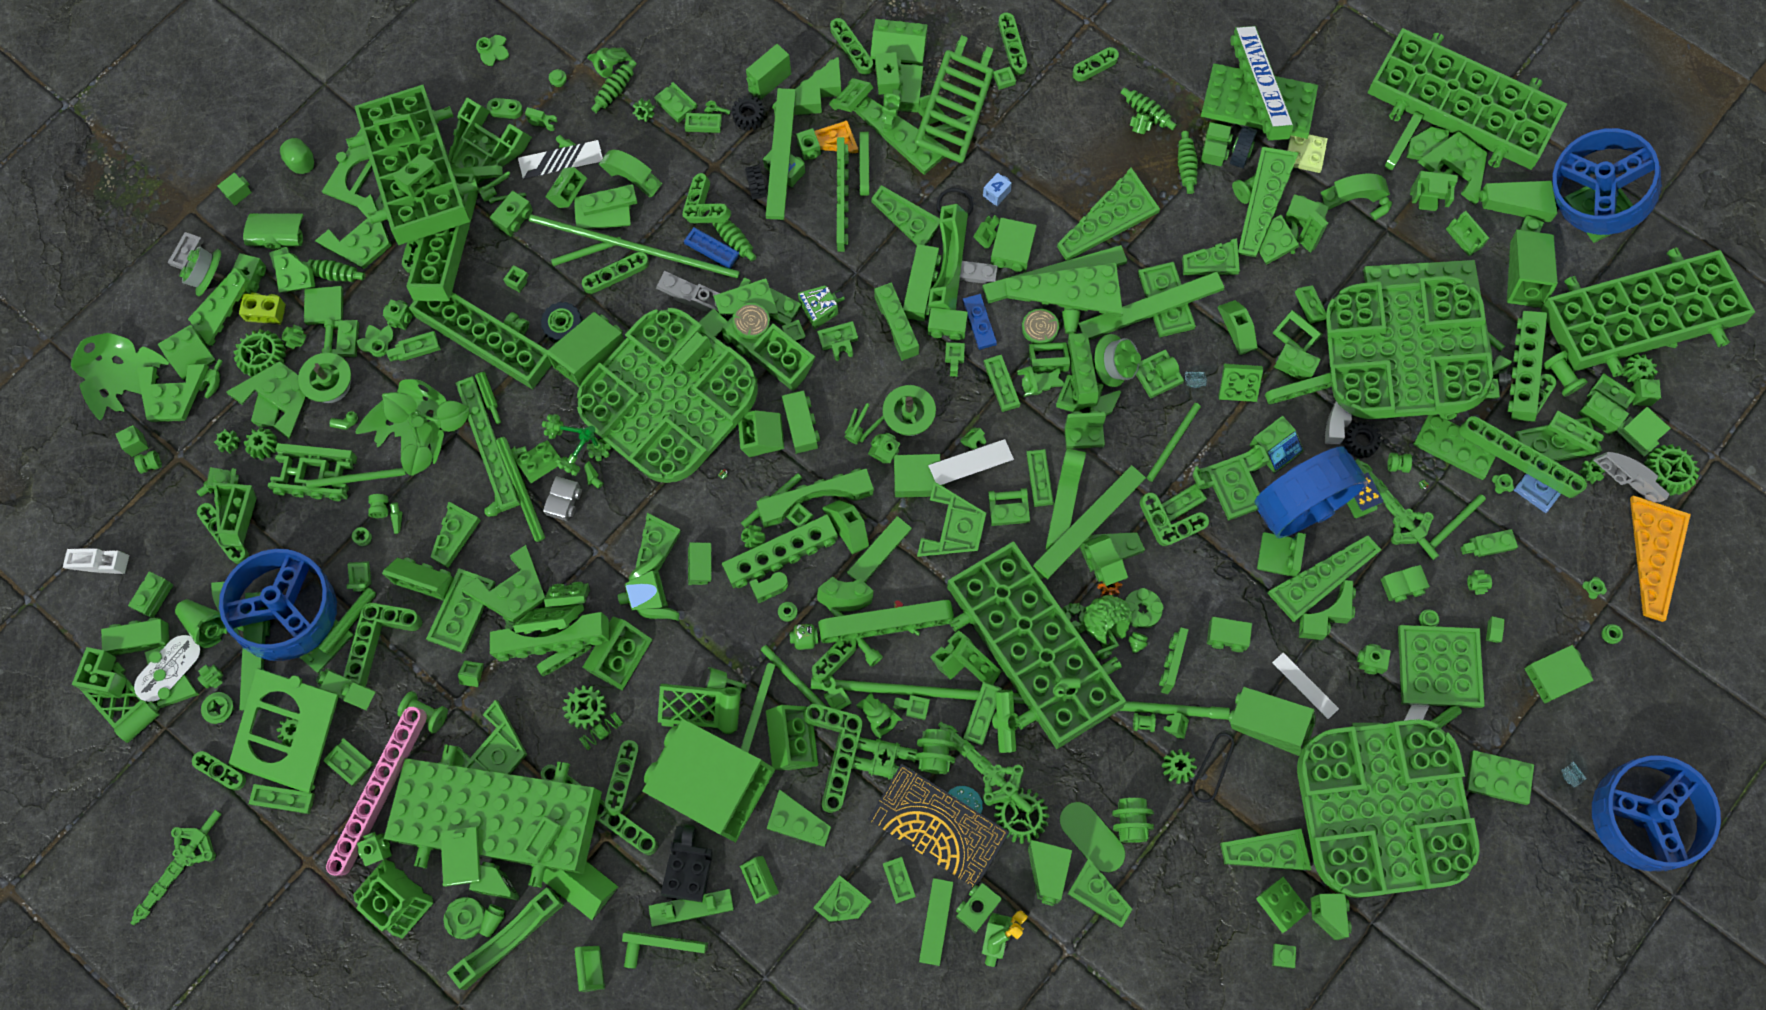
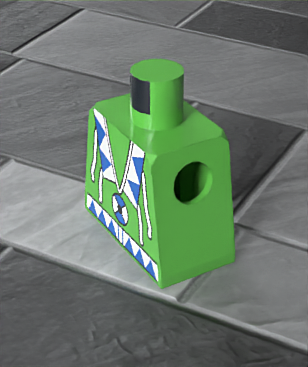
M827 286L798 293L799 303H801L814 330L838 314L837 303L845 300L841 290L831 294Z

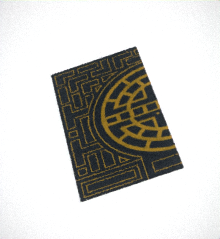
M903 764L898 768L868 820L972 887L978 886L1009 834V831Z

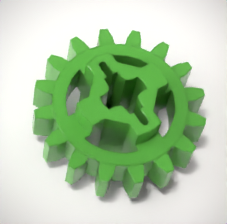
M583 685L582 690L579 691L577 688H574V694L568 693L570 699H564L567 706L562 707V709L568 712L564 717L566 719L570 718L569 723L571 725L576 722L575 727L577 729L583 725V728L587 730L589 724L594 727L595 721L602 722L599 717L606 715L602 709L607 708V705L602 703L606 699L604 696H600L601 692L599 690L594 692L592 686L587 690L585 685ZM588 695L585 698H579L580 696ZM575 703V710L572 712V706ZM597 704V711L595 712L594 706ZM585 705L588 707V709L584 710L582 709V706ZM584 717H590V719L582 720Z

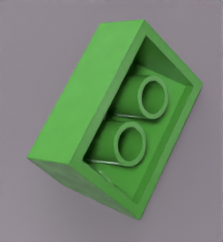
M875 19L870 59H875V54L896 52L897 59H900L903 63L923 65L928 25Z
M772 324L749 350L750 356L755 362L792 391L806 378L815 360L814 355L775 324Z
M407 557L404 560L396 558L383 570L382 574L393 584L444 601L454 579L451 573L446 570L440 569V571L433 570L434 567L423 563L421 566L415 564L416 561Z
M612 617L609 622V641L595 645L582 668L614 687L623 690L653 639L627 621Z
M780 705L766 710L772 767L775 770H794L818 766L814 726L806 723L803 718L806 706ZM812 709L809 710V716H810L811 718H813V717H812Z

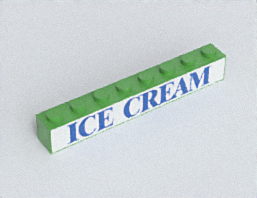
M1256 26L1235 27L1234 34L1231 36V45L1234 46L1235 56L1240 62V70L1244 73V81L1248 84L1249 94L1253 98V105L1258 111V119L1261 120L1263 125V132L1266 133L1268 141L1290 139L1294 125Z

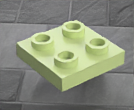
M1290 135L1287 151L1298 152L1294 168L1320 173L1328 138L1309 135L1308 139Z

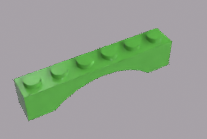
M958 204L941 207L939 224L943 240V260L939 277L930 289L929 307L956 310L968 213Z
M855 469L849 474H838L826 481L824 479L818 480L813 485H801L793 491L784 490L776 496H764L759 501H756L757 510L763 528L782 523L798 502L802 504L822 496H839L856 501L873 496L874 488L867 469Z
M602 612L582 615L567 629L546 637H526L510 629L490 632V654L498 661H508L509 658H526L531 654L543 655L548 651L560 652L564 651L565 648H582L583 645L588 644L600 645L602 642L609 641V619Z
M546 887L504 929L483 946L463 958L447 972L459 989H468L561 909L564 904L551 889Z

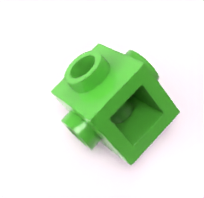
M390 300L383 310V316L387 324L394 328L398 327L406 330L413 317L408 304L401 300H398V302Z
M890 433L878 434L873 438L871 442L872 447L868 454L882 463H891L894 455H897L899 452L898 447L900 443Z
M1376 644L1366 645L1359 651L1357 656V662H1360L1359 669H1363L1368 674H1383L1388 670L1391 651L1381 649V646Z
M375 832L363 836L364 841L357 843L358 854L363 859L365 866L392 856L389 848L390 843L384 839V833L376 835Z

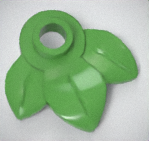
M494 35L489 39L482 37L477 41L476 49L480 53L483 63L493 66L495 60L501 61L509 57L507 49L503 46L506 42L505 37Z
M369 325L365 338L357 340L358 347L364 352H371L375 357H382L386 354V350L389 349L388 344L393 340V330L389 325L381 331Z

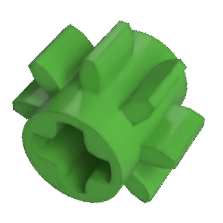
M641 98L638 103L635 102L633 105L636 108L633 114L636 115L638 121L644 119L647 122L649 117L652 118L655 115L652 112L655 106H652L650 100L644 101Z
M1137 113L1136 117L1132 116L1130 126H1133L1132 131L1140 134H1145L1146 130L1150 131L1153 121H1149L1150 116L1143 113Z
M293 325V327L285 328L282 334V340L286 343L285 346L294 349L295 346L301 347L303 345L306 334L303 333L304 331H302L301 327Z
M224 429V432L216 434L217 440L214 443L219 446L218 449L221 452L226 450L231 454L235 449H239L238 442L241 440L236 437L237 433L233 430L229 433Z
M1594 458L1582 464L1584 468L1579 473H1582L1583 478L1590 481L1591 484L1596 480L1601 481L1604 478L1602 474L1606 471L1594 461Z
M749 525L748 528L742 531L741 540L746 542L745 547L752 549L764 543L765 534L761 532L762 527Z
M1474 570L1472 575L1468 576L1469 590H1475V595L1485 594L1492 587V578L1489 574H1485L1484 570Z
M204 665L198 670L200 676L197 679L205 688L214 687L216 689L223 683L221 677L224 675L215 665L211 667Z

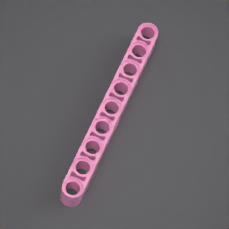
M408 707L403 712L327 861L326 870L329 874L334 876L346 875L352 869L359 855L357 843L364 841L363 836L370 833L402 770L405 758H408L426 722L427 714L423 709ZM417 712L418 718L413 722L412 714ZM407 730L408 738L403 740V732ZM395 749L399 750V756L397 758L393 757V752ZM388 767L390 773L387 777H385L384 770ZM376 786H379L380 793L376 796L374 790ZM369 804L371 810L369 814H366L365 807ZM359 823L361 831L356 833L355 827ZM348 842L351 843V850L349 852L346 850ZM338 861L342 864L340 871L336 868Z

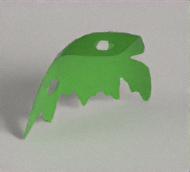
M112 333L98 334L83 339L71 360V368L80 377L85 379V381L80 383V389L89 409L98 420H102L107 406L114 411L124 412V408L117 400L116 394L122 395L124 390L141 394L136 367L152 365L160 368V364H169L167 359L147 347H141L138 353H136L135 347L129 339ZM88 343H94V350L86 353L84 347ZM101 355L102 359L97 361L96 358ZM118 356L124 363H113L112 358ZM101 389L108 391L109 395L106 398L101 396L99 392Z
M405 379L399 383L397 392L411 396L416 402V409L422 415L432 410L434 411L432 418L438 419L437 409L440 404L446 402L445 397L421 380ZM418 385L425 386L429 392L421 390ZM423 396L429 398L428 401L423 400ZM383 400L365 416L355 431L356 434H362L376 430L374 441L377 443V447L381 446L391 432H395V437L401 436V452L408 444L417 445L412 426L407 420L402 423H393L391 426L386 425L387 418L383 410ZM425 419L423 425L417 427L420 446L428 447L430 444L433 464H435L440 453L444 432L440 430V422H428Z

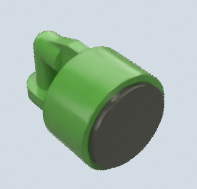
M709 667L704 671L699 687L723 689L727 682L733 684V688H737L741 692L742 688H746L747 684L728 678L727 673ZM707 694L705 696L707 698L716 700V695Z

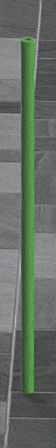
M532 214L529 217V221L730 277L738 278L740 271Z

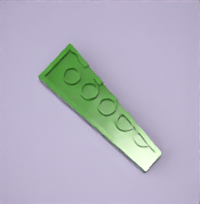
M868 96L853 110L922 174L925 175L945 158L940 154L916 145L915 138L919 129L899 116L896 117L893 130L886 129L884 122H882L884 115L882 111L883 106ZM924 134L923 140L949 150L938 141Z
M837 137V252H845V245H848V234H845V228H848V217H845V212H848L849 206L848 201H845V196H849V186L845 185V180H849V169H845V164H849L848 144H845L844 137Z
M1262 147L1238 254L1257 257L1298 158V152Z
M1366 536L1312 568L1303 571L1296 577L1271 589L1268 594L1287 616L1295 622L1378 554L1381 549L1369 536Z

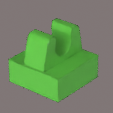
M972 428L960 441L964 446L975 450L978 449L976 446L977 441L981 444H986L983 436L985 433L981 428Z
M1180 713L1168 715L1166 719L1172 722L1170 727L1164 726V730L1177 738L1184 739L1189 720Z

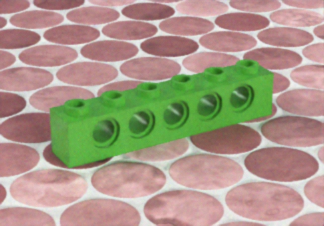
M1523 311L1522 318H1518L1517 329L1521 330L1520 334H1516L1515 345H1519L1518 351L1515 350L1513 362H1517V367H1513L1512 378H1515V384H1511L1510 395H1513V401H1509L1508 412H1512L1511 419L1536 420L1547 319L1546 312ZM1524 364H1529L1531 367H1525ZM1521 381H1528L1529 383L1524 384ZM1524 397V398H1527L1528 400L1523 401V400H1520L1519 398Z
M825 515L723 562L722 566L732 587L741 588L747 585L748 581L761 579L766 573L778 571L789 562L791 564L795 563L806 554L813 555L819 548L834 545L838 540V536L828 515ZM813 534H820L821 538L813 540L811 536ZM796 542L804 544L801 548L794 547ZM779 550L786 551L784 556L776 555ZM761 558L768 559V562L764 565L758 563ZM744 566L751 567L747 573L741 572V569Z

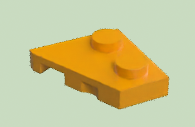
M847 121L814 131L820 145V150L837 151V137H844L845 144H848V153H859Z

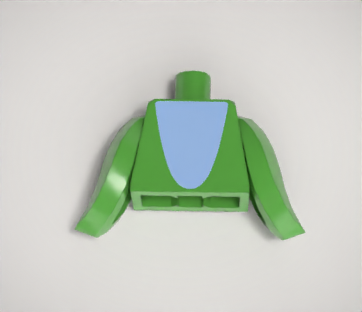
M659 551L654 557L632 571L629 576V582L625 583L627 592L618 594V600L620 605L630 603L631 609L637 610L638 614L645 618L679 621V613L665 607L668 606L659 572L655 570L664 559L663 554Z

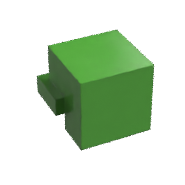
M1646 407L1634 419L1630 416L1621 424L1616 432L1638 453L1645 457L1659 444L1657 440L1671 428Z

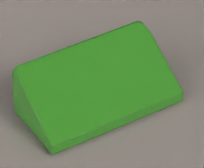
M258 394L251 421L260 427H274L280 409Z
M763 856L755 857L740 866L756 904L779 893Z

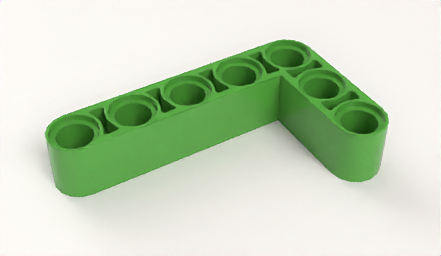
M1066 449L1046 550H1049L1070 528L1086 452Z
M376 603L366 604L360 614L344 677L366 686L382 626L416 631L422 625L421 617L411 609ZM377 610L376 615L370 618L371 612ZM395 613V618L389 621V616ZM410 617H415L412 623L407 624ZM368 629H372L370 635L365 636V632ZM366 648V652L363 655H359L360 650ZM361 667V671L358 674H354L355 669Z
M811 704L803 713L806 723L839 732L822 799L824 811L833 813L838 811L843 805L862 728V720L855 714L819 704ZM809 710H816L818 713V718H811L809 716ZM829 715H834L837 718L836 724H831L828 721ZM848 720H852L856 723L855 730H852L848 727ZM844 739L851 742L850 749L843 747L842 741ZM838 759L846 761L845 769L838 766ZM834 778L840 779L842 783L841 788L833 786ZM829 798L836 800V808L828 806Z

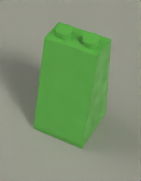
M1516 229L1510 242L1507 303L1542 308L1558 284L1554 235Z
M593 312L553 345L546 354L553 368L580 387L583 380L599 362L603 364L623 343V331L617 325L612 326L608 323L609 320L601 314L599 316Z
M1243 687L1242 692H1238L1235 700L1237 704L1235 711L1232 710L1229 716L1232 729L1299 756L1305 744L1310 740L1316 723L1314 709Z

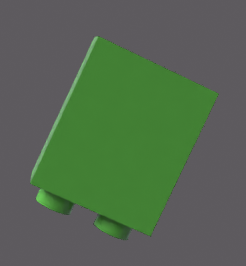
M682 719L679 726L672 727L667 733L664 741L666 749L659 762L652 763L647 769L644 776L646 785L642 792L736 843L775 769L761 759Z

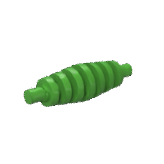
M631 60L627 65H621L620 69L615 71V74L613 73L610 78H607L606 84H603L602 90L598 92L599 96L596 95L594 98L595 104L591 108L592 111L597 113L600 108H606L608 106L607 103L613 102V99H616L618 94L623 92L622 89H625L626 83L630 81L629 77H632L634 74L633 68L637 65L634 60Z
M1125 87L1122 89L1121 94L1126 97V102L1131 104L1133 109L1137 107L1136 111L1138 113L1142 112L1149 115V121L1154 119L1153 123L1156 125L1160 123L1159 126L1162 128L1166 126L1171 130L1176 128L1177 124L1171 121V115L1168 113L1165 116L1166 111L1164 109L1161 110V106L1159 104L1156 105V101H1150L1149 97H1144L1142 93L1138 94L1136 90L1129 91Z
M1183 131L1181 133L1182 139L1178 143V167L1181 173L1182 185L1187 188V194H1193L1194 185L1197 184L1198 159L1193 140L1189 138V132Z
M729 219L722 223H712L721 238L724 239V242L729 244L732 249L738 251L741 257H747L751 262L756 259V255L752 252V245L749 244L745 235L734 223H731Z
M314 259L303 262L313 269L314 276L330 281L355 282L356 279H365V273L358 272L357 268L346 264L343 265L340 262L332 260L315 261Z

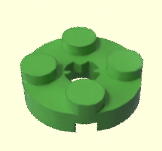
M1145 588L1135 590L1125 599V602L1130 605V611H1132L1130 625L1133 627L1150 628L1162 616L1163 604L1160 598L1150 590ZM1140 604H1142V606H1143V605H1146V606H1147L1146 610H1147L1148 612H1147V613H1144V611H1143L1142 613H1140V612L1138 611V610H1139V606H1138V605H1140Z

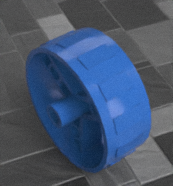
M1618 128L1600 129L1580 136L1561 153L1553 171L1554 196L1564 218L1581 231L1596 235L1620 233L1642 222L1653 211L1658 202L1662 187L1661 167L1657 154L1650 143L1636 133ZM1605 149H1622L1633 152V154L1615 164L1608 161L1596 164L1583 158L1591 153ZM1654 170L1653 183L1647 194L1631 208L1616 214L1618 189ZM1625 172L1624 174L1616 178V175ZM1592 174H1594L1595 177H1596V180L1593 179V178H1591L1590 176H1591ZM1564 177L1595 190L1594 216L1581 213L1564 201L1560 194Z
M1344 446L1336 447L1291 468L1286 474L1265 488L1257 496L1254 503L1276 538H1284L1333 516L1336 510L1363 491L1368 481Z
M271 549L248 557L231 571L220 593L219 611L221 620L228 633L245 650L263 659L285 661L309 653L328 636L337 615V599L328 577L314 561L296 551ZM280 568L273 586L265 587L260 596L240 600L245 589L255 579L264 573ZM308 571L320 577L323 589L319 612L311 624L294 607V602ZM288 588L286 595H283L284 589ZM261 607H268L266 610H260ZM277 618L294 638L276 644H257L242 638L237 627Z
M1646 756L1633 759L1616 767L1600 781L1592 801V819L1601 842L1618 860L1636 869L1668 871L1688 866V864L1702 858L1713 847L1719 834L1721 825L1720 807L1711 785L1692 766L1675 758ZM1632 767H1648L1670 776L1668 781L1651 799L1615 789L1621 776ZM1690 797L1697 816V831L1694 842L1686 853L1673 819L1678 816L1679 807ZM1622 801L1626 804V808L1623 807ZM1614 815L1633 820L1638 827L1646 829L1657 860L1641 854L1629 844L1621 834ZM1660 823H1661V826H1662L1664 835L1661 833V830H1660V828H1659V826H1658V824H1660ZM1665 840L1668 842L1669 848L1666 846Z

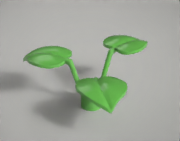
M399 392L382 394L383 410L386 418L393 423H402L407 420L412 426L417 445L408 444L401 452L402 467L409 475H415L425 470L432 462L430 449L426 446H420L417 427L422 426L424 420L427 419L433 422H440V427L444 431H455L466 422L469 415V407L457 401H446L438 407L436 412L438 419L426 414L422 415L416 409L415 400L407 394Z

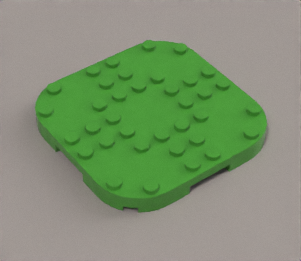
M1447 276L1420 278V283L1382 286L1381 282L1361 283L1341 290L1340 294L1330 301L1326 313L1332 391L1336 402L1346 412L1366 419L1459 413L1479 405L1487 397L1493 378L1491 353L1488 348L1485 327L1484 304L1479 292L1474 287L1471 288L1464 284V280Z
M675 308L661 311L656 309L642 316L625 334L627 338L603 364L599 362L583 380L577 394V409L584 423L588 427H595V434L644 475L658 482L671 483L685 479L694 473L754 405L758 384L749 363L737 352L724 345L705 330L690 315ZM696 332L703 337L706 335L712 346L688 373L673 362L674 356Z
M1415 719L1387 724L1331 729L1311 738L1301 750L1298 758L1297 774L1313 861L1319 876L1329 888L1339 894H1345L1347 897L1359 898L1455 885L1469 876V872L1476 865L1479 857L1478 834L1475 820L1470 818L1462 780V777H1465L1460 750L1453 737L1448 732L1446 733L1439 728L1438 724L1427 720Z

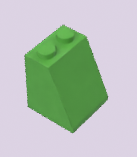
M1031 840L1028 846V853L1037 898L1041 899L1043 904L1054 906L1055 903L1058 904L1062 899L1072 850Z

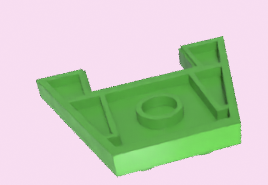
M1458 131L1421 158L1418 163L1430 172H1433L1440 161H1442L1468 181L1461 195L1474 205L1479 202L1487 152Z
M371 194L357 205L367 219L346 237L339 241L328 229L315 240L318 244L363 269L392 246L383 221L372 225L369 220L368 213L378 211Z
M280 361L227 391L229 396L242 405L256 391L283 411L285 414L274 425V428L288 439L291 437L306 396L299 387L298 375Z
M205 364L188 365L186 383L155 384L157 368L153 366L136 367L146 419L150 422L185 421L209 366Z
M934 482L930 501L948 504L940 542L921 538L917 557L978 551L986 512Z
M526 545L510 555L511 560L520 569L516 574L491 591L484 586L479 578H476L461 588L462 592L513 623L544 602L545 596Z
M495 700L484 712L483 716L496 729L472 757L466 754L459 746H456L458 748L453 762L454 766L511 774L526 757L527 753L498 700Z

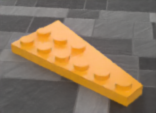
M1632 496L1630 497L1643 616L1664 622L1667 618L1691 514Z

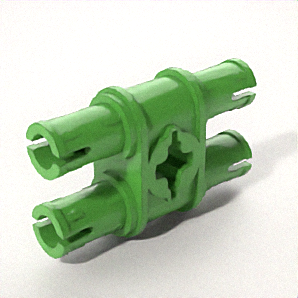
M859 737L856 749L874 752L875 756L872 760L854 756L852 769L867 771L871 776L874 774L887 777L890 780L900 767L894 763L895 759L901 758L915 762L917 749L902 747L897 742L896 744L886 742L880 738L875 741ZM887 752V758L889 760H886L884 766H882L881 758H883L885 753Z

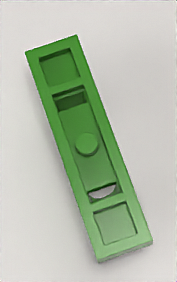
M730 889L704 894L702 902L679 899L649 906L652 927L734 910ZM673 906L675 907L676 916L674 915V912H673Z

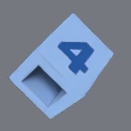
M997 173L984 187L983 196L998 206L1011 192L1012 183L1006 176Z

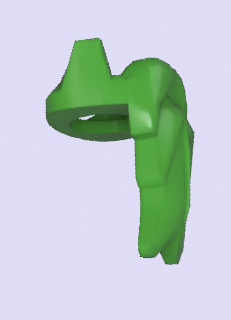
M622 47L601 48L597 53L589 54L587 57L592 61L596 71L604 78L611 76L613 65L624 60H633ZM600 60L603 61L607 68L601 70Z
M1031 366L1017 371L1018 375H1025L1022 379V386L1026 393L1024 397L1038 395L1042 391L1050 390L1052 387H1062L1064 385V382L1058 378L1060 374L1059 368L1051 373L1044 372L1041 374L1033 373Z
M872 693L856 705L858 708L863 709L871 723L873 733L878 738H881L882 735L893 729L898 721H902L888 705L881 704L878 699H874ZM890 717L889 725L882 729L879 728L884 720Z

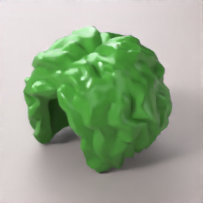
M1106 595L1093 600L1086 607V613L1083 615L1084 625L1088 634L1095 637L1097 641H1101L1102 644H1106V634L1109 629L1115 637L1122 639L1126 637V631L1129 630V625L1132 621L1130 605L1113 595Z

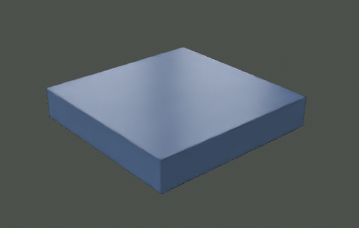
M1528 474L1524 475L1514 489L1515 492L1545 513L1549 511L1561 495V493Z

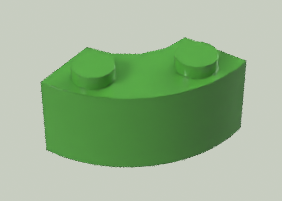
M1104 534L1083 543L1085 549H1083L1084 556L1087 560L1090 559L1098 582L1102 581L1108 586L1128 578L1123 560L1117 554L1110 537Z
M832 577L818 588L817 600L834 610L855 611L872 603L874 591L861 579L854 582H842Z

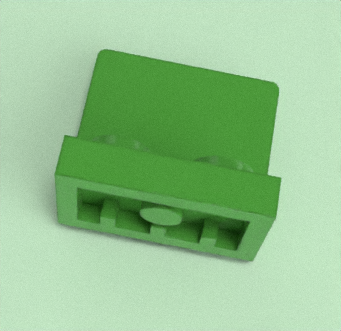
M1095 410L1089 413L1077 411L1068 414L1064 427L1066 449L1104 447L1103 425L1106 412Z
M1264 532L1261 538L1257 569L1296 577L1301 571L1306 534L1298 532L1294 538H1276L1274 534Z

